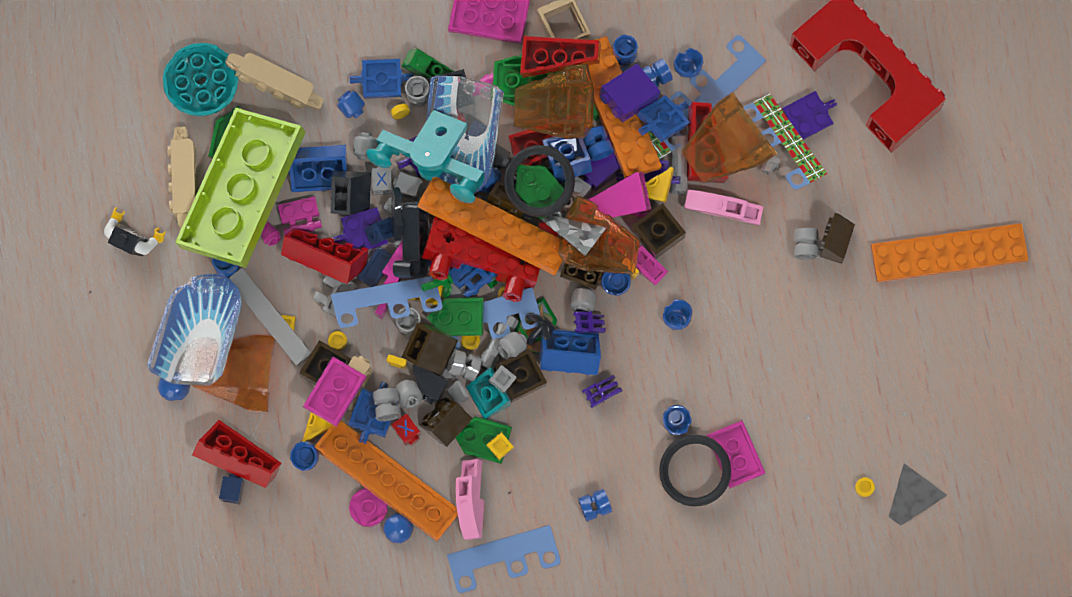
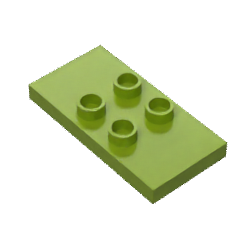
M235 108L175 243L181 249L246 268L305 136L306 131L302 126Z

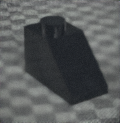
M413 364L412 368L418 388L422 393V400L431 405L433 402L438 403L449 385L448 381Z

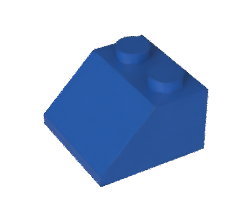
M579 129L542 140L544 146L555 148L565 155L572 165L575 177L592 172L591 160ZM547 155L549 166L555 179L558 182L566 180L560 163Z

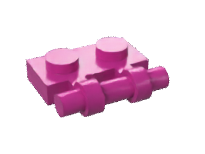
M315 196L278 205L282 225L290 223L289 228L283 229L285 235L293 228L309 232L322 228L321 220L313 222L312 219L320 216ZM307 219L306 224L296 226L297 221Z

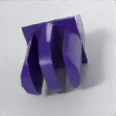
M592 311L573 313V316H575L574 324H576L574 331L576 333H605L606 328H600V326L605 325V320H599L604 318L603 314H592Z
M614 375L597 384L595 382L582 391L587 396L586 400L590 401L591 408L605 403V400L623 391L620 387L604 395L618 386L617 381L600 388L615 379ZM595 388L597 392L592 394L590 390ZM599 395L601 400L596 402L595 397Z

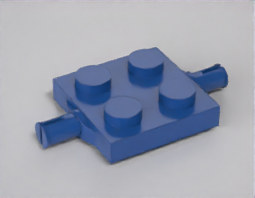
M400 59L362 60L361 76H349L350 84L361 83L364 99L401 97L403 81L413 77L414 73L402 74Z
M666 95L638 112L637 116L645 124L638 129L639 133L644 135L651 131L661 142L665 141L688 127L690 121L684 116L682 111L688 109L689 104L683 101L681 104L676 105Z
M381 382L379 389L387 388L389 384L385 382L384 385V382ZM365 389L361 390L349 421V426L362 431L359 442L362 443L363 441V444H366L369 434L385 438L391 421L376 420L375 408L377 405L374 404V391L371 392Z

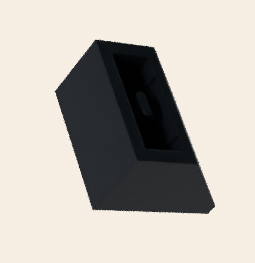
M333 170L330 214L350 215L370 210L371 172Z

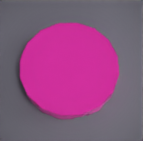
M364 488L352 496L349 511L352 519L357 524L363 527H373L385 519L388 505Z

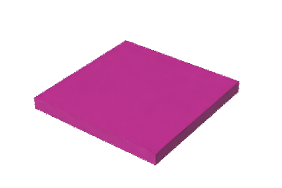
M454 0L448 32L522 44L530 0Z

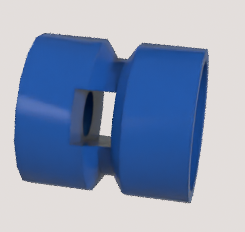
M630 35L619 36L614 41V56H616L619 65L628 66L634 63L638 50L637 41Z
M663 58L652 63V67L646 66L642 68L657 88L660 83L664 85L673 80L671 71Z
M603 126L592 128L581 135L585 146L589 147L587 152L591 161L601 160L614 152L611 142L606 140L608 136Z
M212 258V264L217 274L221 277L230 278L240 268V266Z
M604 489L593 492V496L587 494L578 498L579 505L587 522L596 519L598 514L604 516L612 512ZM594 502L597 509L592 510L590 503Z

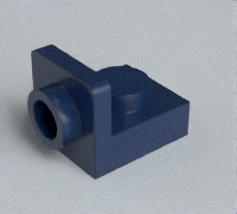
M391 217L376 222L364 229L371 246L393 237Z

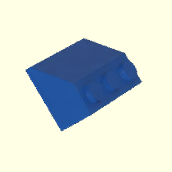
M346 145L300 147L289 170L291 191L331 190L333 170L348 171Z
M553 329L551 337L544 340L541 333L539 356L541 370L598 375L601 359L599 334H581L575 331Z

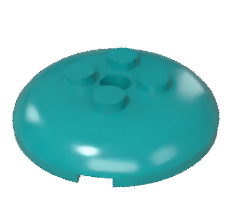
M208 43L190 44L178 50L169 63L166 64L163 73L164 91L171 104L181 112L192 116H208L224 109L234 98L239 83L238 77L235 76L236 71L230 69L225 63L229 54L218 48V46ZM200 78H205L206 82L204 84H197Z

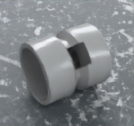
M413 76L407 80L405 92L408 102L415 107H421L428 103L430 99L428 81L421 76Z
M799 228L794 230V242L797 243L794 247V258L810 260L819 257V248L815 244L819 241L817 229Z
M409 307V316L396 318L399 332L407 337H411L417 322L421 323L420 314L411 307ZM402 308L397 314H403L406 308Z
M455 349L448 362L447 373L455 376L461 374L462 378L474 381L480 369L481 358L471 354L466 356L465 352Z
M383 388L373 392L374 404L377 405L375 408L377 421H392L401 417L400 405L397 404L399 396L396 388Z

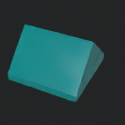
M492 368L486 370L466 386L484 419H488L511 406L505 392L502 393L489 382L495 374Z

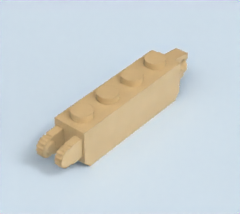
M231 53L227 56L226 65L236 71L235 76L240 81L251 83L258 90L267 91L273 94L274 98L285 100L297 109L308 107L318 111L322 106L324 99L313 92L314 87L311 82L253 53H247L244 57L236 55V53Z
M175 127L171 146L167 148L168 157H171V164H168L169 176L172 175V182H169V194H172V201H169V210L177 218V224L181 230L197 195L196 147L194 142L189 139L186 127Z

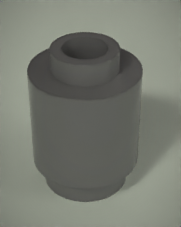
M496 144L493 164L499 168L507 167L512 158L510 157V152Z

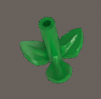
M449 272L447 279H436L421 285V289L425 292L443 286L442 298L445 299L451 294L453 278Z

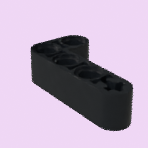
M405 202L403 205V260H396L393 264V274L395 277L418 278L426 276L428 272V260L422 258L428 238V212L417 207L419 202Z

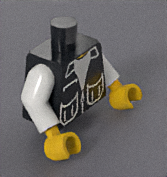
M117 207L114 208L111 219L104 229V235L109 239L107 243L137 256L148 254L158 243H162L166 231L159 233L160 228H155L153 238H148L118 224L122 221L125 211L118 213L116 212Z

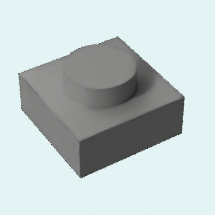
M501 365L489 382L504 393L516 379V376Z

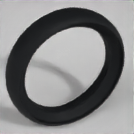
M544 145L530 146L518 152L509 162L504 176L505 191L510 202L519 211L535 217L552 215L561 210L569 202L575 187L574 170L565 155L557 149ZM537 154L548 155L557 160L564 170L566 179L565 188L560 198L553 204L542 208L531 207L525 204L518 197L514 188V175L520 163L526 158Z
M687 435L674 441L665 450L659 466L660 480L667 494L678 503L692 507L705 506L717 500L727 489L731 478L730 459L725 449L712 438L703 435ZM686 445H705L711 448L721 461V480L718 486L705 496H685L673 487L669 479L668 469L671 458L680 448Z

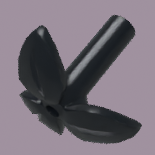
M538 314L526 315L527 319L538 323V326L526 339L529 346L536 341L541 333L544 340L551 337L555 326L548 318L545 317L543 319Z

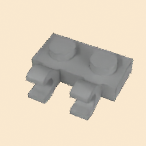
M325 276L322 281L327 287L333 288L331 294L356 290L358 285L351 281L345 284L329 276ZM316 292L313 299L315 302L324 305L322 311L337 318L331 294L328 298Z

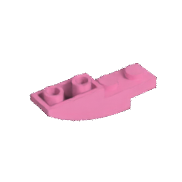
M687 190L684 209L716 217H725L757 226L760 225L764 207L741 199L695 190Z
M479 459L462 461L461 477L456 478L457 513L461 532L465 540L482 538L484 500L480 499L482 461Z

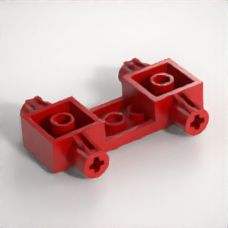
M436 216L433 219L422 256L423 259L432 261L429 275L432 278L445 280L448 277L450 267L459 269L461 263L496 273V281L506 283L503 297L506 300L519 302L522 299L524 289L535 287L540 268Z

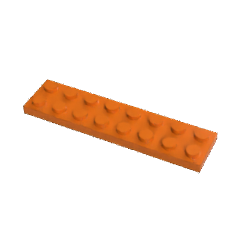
M608 37L595 39L601 43L600 63L579 67L614 149L622 173L627 178L634 173L644 172L645 174L661 169V163L648 132L641 135L638 131L639 128L644 126L643 121L635 114L622 123L619 118L614 117L610 107L600 99L601 87L620 75L622 71L616 56L613 54Z
M438 177L432 178L417 205L418 208L554 276L556 275L571 246L570 243L476 196V200L473 203L461 202L451 194L450 183Z
M1022 223L871 244L877 283L1021 263L1029 260Z
M340 421L337 427L332 425L314 446L318 452L438 542L458 517L457 507L368 440L366 444H363V441L360 443L361 435L344 422Z

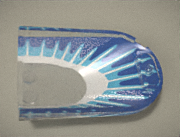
M434 76L430 81L426 121L433 110H436L467 123L468 128L450 158L484 172L485 180L480 186V190L487 183L492 172L504 92L494 84L465 77ZM439 131L437 135L444 136L447 132ZM444 172L439 177L450 184L459 185L460 183L457 177Z
M203 274L191 278L189 283L182 287L178 286L168 299L147 363L151 373L173 384L211 385L223 375L242 304L239 289L231 279L219 274Z

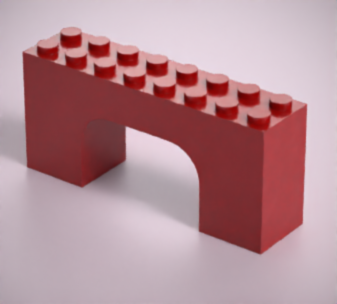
M830 0L792 33L789 46L814 72L836 53L852 51L858 54L886 83L890 89L891 97L869 116L866 127L891 153L936 115L946 101L942 90L936 89L932 85L931 79L919 71V67L915 62H910L907 59L905 52L893 44L892 38L888 34H884L880 30L878 23L874 20L871 21L867 17L866 11L862 7H858L854 0Z

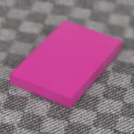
M332 357L304 403L303 408L337 427L367 376Z
M743 420L707 435V437L717 441L729 456L731 463L729 489L766 474ZM714 452L718 464L722 470L721 461L718 455Z

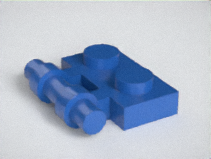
M461 263L459 269L453 268L449 271L453 278V283L458 289H461L464 285L468 288L463 293L466 298H470L472 295L475 296L479 293L480 288L485 284L488 285L492 278L497 275L493 272L486 273L483 269ZM479 274L481 278L473 284L470 280Z

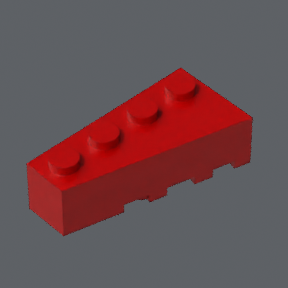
M523 36L520 74L524 78L599 64L601 43L599 40Z
M692 102L688 108V120L690 123L688 125L687 181L725 183L729 177L720 147V138L716 130L717 126L712 104Z
M582 115L508 135V141L514 157L518 152L527 147L543 145L542 140L579 129L582 135L586 132ZM537 154L523 160L520 165L538 166L548 160L547 155Z
M295 228L284 236L282 256L305 265L307 268L314 269L323 275L332 277L341 283L348 284L366 266L368 248L356 249L350 243L341 245L334 243L335 239L328 237L320 239L317 238V234Z
M220 420L198 440L192 454L196 458L264 488L273 481L282 464Z

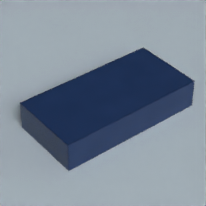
M377 247L359 275L358 280L369 287L377 286L383 277L382 271L393 255Z

